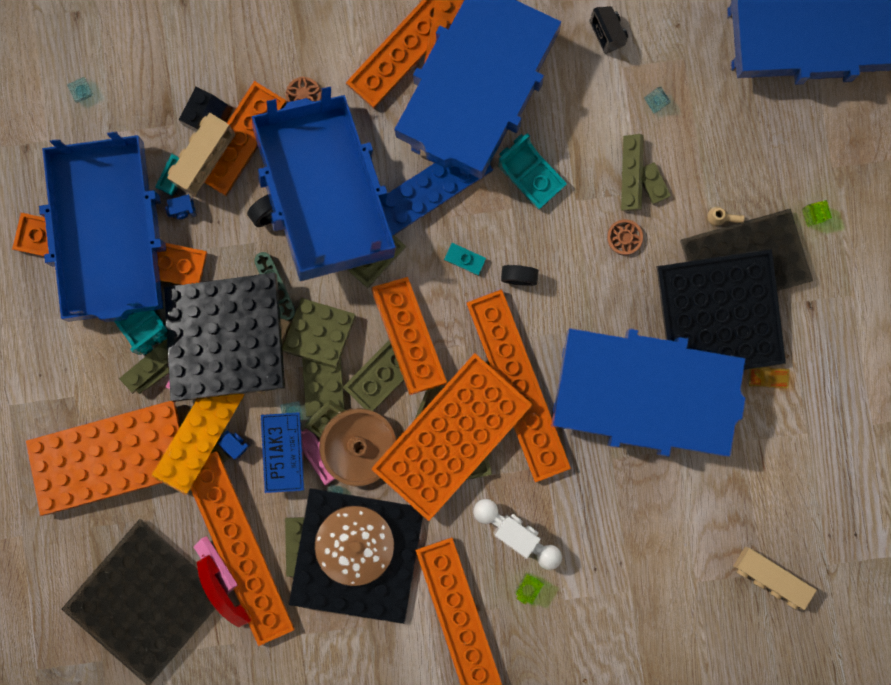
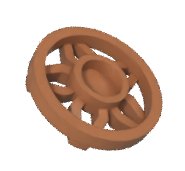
M299 77L288 85L286 100L291 102L289 99L290 95L296 97L294 101L305 98L314 101L311 96L318 93L316 101H320L321 90L313 79ZM301 81H304V87H301ZM298 82V88L292 87ZM307 82L312 83L314 86L308 87ZM290 90H295L296 94L291 93Z
M622 219L616 221L609 228L607 242L610 248L617 254L630 255L640 248L643 242V232L634 221ZM621 223H628V224L624 227V229H623L621 226L618 225V224H621ZM614 227H616L617 229H619L620 232L617 233ZM634 228L638 230L639 236L636 234H632L634 232ZM611 231H613V233H614L615 235H617L616 237H614V238H612V239H611V237H610V236H611ZM614 240H618L619 242L617 244H612ZM630 243L638 244L636 248L631 250ZM622 244V251L616 249L615 247ZM624 245L628 246V251L625 250Z

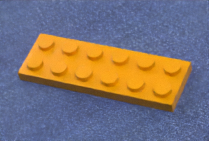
M245 394L197 399L154 470L152 477L187 495Z

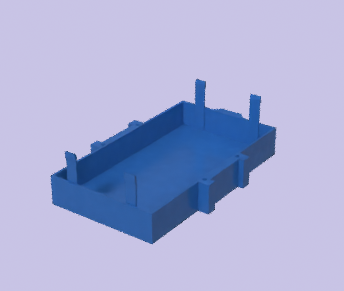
M464 0L449 29L439 26L436 31V43L422 69L416 68L413 74L414 84L417 85V88L394 129L396 138L410 144L411 151L420 155L421 149L425 152L428 160L444 168L448 166L459 168L460 175L469 179V173L482 179L507 131L510 130L517 134L520 129V116L534 90L540 91L544 75L538 72L560 32L561 21L517 0Z
M731 0L732 3L727 8L728 18L731 15L733 16L735 58L731 61V71L736 68L737 78L794 76L795 85H802L809 79L843 78V82H852L860 75V72L891 71V0Z
M331 86L321 89L322 97L320 101H311L307 98L287 102L283 109L277 110V101L273 99L267 101V113L252 116V128L265 167L258 169L260 187H266L273 209L271 215L274 231L284 229L300 281L393 258L396 248L382 205L386 204L387 190L385 185L380 186L372 163L373 148L371 142L361 144L345 95L331 98Z
M110 132L107 135L111 139L65 145L60 139L50 140L51 144L55 147L42 148L48 205L39 206V213L45 218L49 254H44L46 264L56 269L61 319L67 322L99 318L106 323L127 320L132 313L164 309L157 257L158 252L166 251V243L160 239L156 204H161L160 195L155 190H149L144 141L138 135L120 137L117 132Z
M569 328L562 352V364L556 400L553 406L551 426L609 436L607 446L618 448L620 443L656 449L657 455L670 456V450L673 447L730 457L735 425L742 419L745 397L741 393V383L745 358L687 349V338L679 337L675 341L640 336L638 335V330L628 329L625 338Z

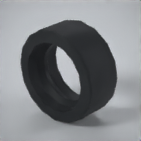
M265 195L257 200L247 212L248 217L256 227H263L272 222L271 213H273L269 196Z
M504 265L502 266L501 281L513 285L535 286L537 285L539 270L528 266Z

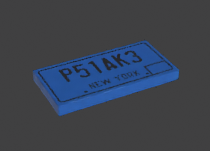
M300 412L261 415L265 493L304 491Z

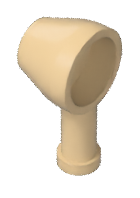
M714 207L707 214L708 222L713 226H720L725 221L739 223L740 225L744 223V215L727 214L721 207ZM716 212H720L722 217L718 218Z

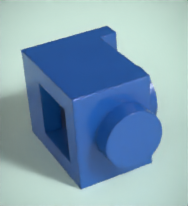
M189 194L167 200L168 206L165 209L168 217L184 219L188 217V214H191L193 217L197 216L193 198Z
M228 430L221 435V441L218 443L234 460H238L251 446L249 443L243 444L244 439L236 432L235 434L230 433Z

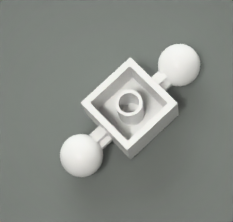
M482 499L475 504L473 509L475 519L482 524L492 523L497 526L493 532L497 538L526 559L533 552L537 555V561L543 569L554 570L559 567L562 562L561 551L554 545L543 546L540 544V538L537 536L539 533L529 525L526 528L522 526L521 523L523 521L514 514L511 516L506 514L505 517L501 516L498 513L497 505L492 500Z

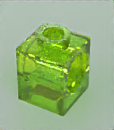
M827 200L808 204L802 208L807 227L824 223L832 218Z
M526 572L514 591L517 595L516 599L525 605L527 602L533 604L544 583ZM525 585L533 586L531 594L526 595L523 593Z

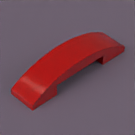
M207 555L197 561L201 585L214 608L227 621L237 627L252 621L241 604L236 607L233 605L215 577V574L220 570L211 556Z

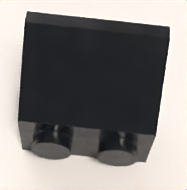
M612 6L594 8L589 22L604 54L625 46L628 40V33L620 25L618 12H614Z
M195 87L179 121L183 126L197 132L203 117L211 113L222 121L227 122L233 108L213 94Z

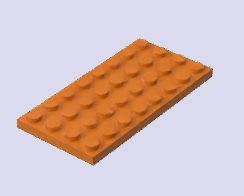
M474 353L371 470L423 517L430 521L533 404Z
M167 401L27 440L26 445L40 516H46L162 484L163 482L152 477V474L181 427L175 402Z

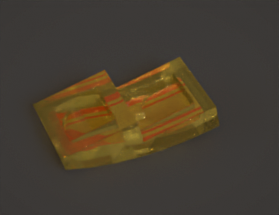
M769 367L749 369V386L789 389L790 369Z

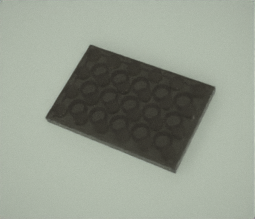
M791 208L680 240L686 261L772 249L777 292L813 281Z

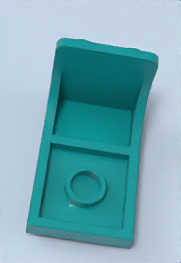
M528 133L524 136L521 134L514 140L515 144L510 149L506 147L499 154L498 167L530 202L540 210L567 183L537 152L530 141V135Z
M155 310L132 313L127 320L114 321L132 346L130 348L132 353L146 355L153 350L152 346L156 343L160 344L167 339L168 330Z

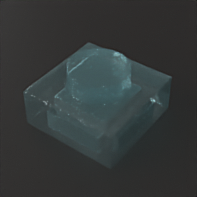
M85 77L67 84L76 103L94 95Z
M661 86L644 97L653 113L659 112L671 103Z
M300 401L280 405L282 413L300 412L301 421L303 420Z

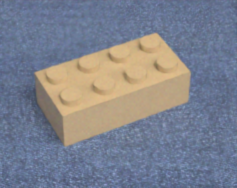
M211 113L203 117L199 130L191 135L189 145L180 152L179 160L176 165L170 167L167 178L175 186L195 198L236 135L230 125Z

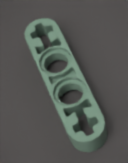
M266 252L258 253L254 262L259 274L274 272L277 274L278 290H282L285 294L284 298L279 301V304H284L288 300L289 303L285 305L289 310L292 309L290 317L283 316L282 313L285 310L281 305L279 307L280 318L292 321L296 309L269 254ZM261 257L268 258L266 264L268 268L272 266L273 269L266 270L263 264H259Z

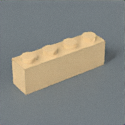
M744 547L733 567L738 569L736 573L746 579L748 576L753 578L755 585L762 589L767 587L771 590V595L779 600L783 597L788 601L787 605L795 610L798 608L805 610L817 591L748 547Z

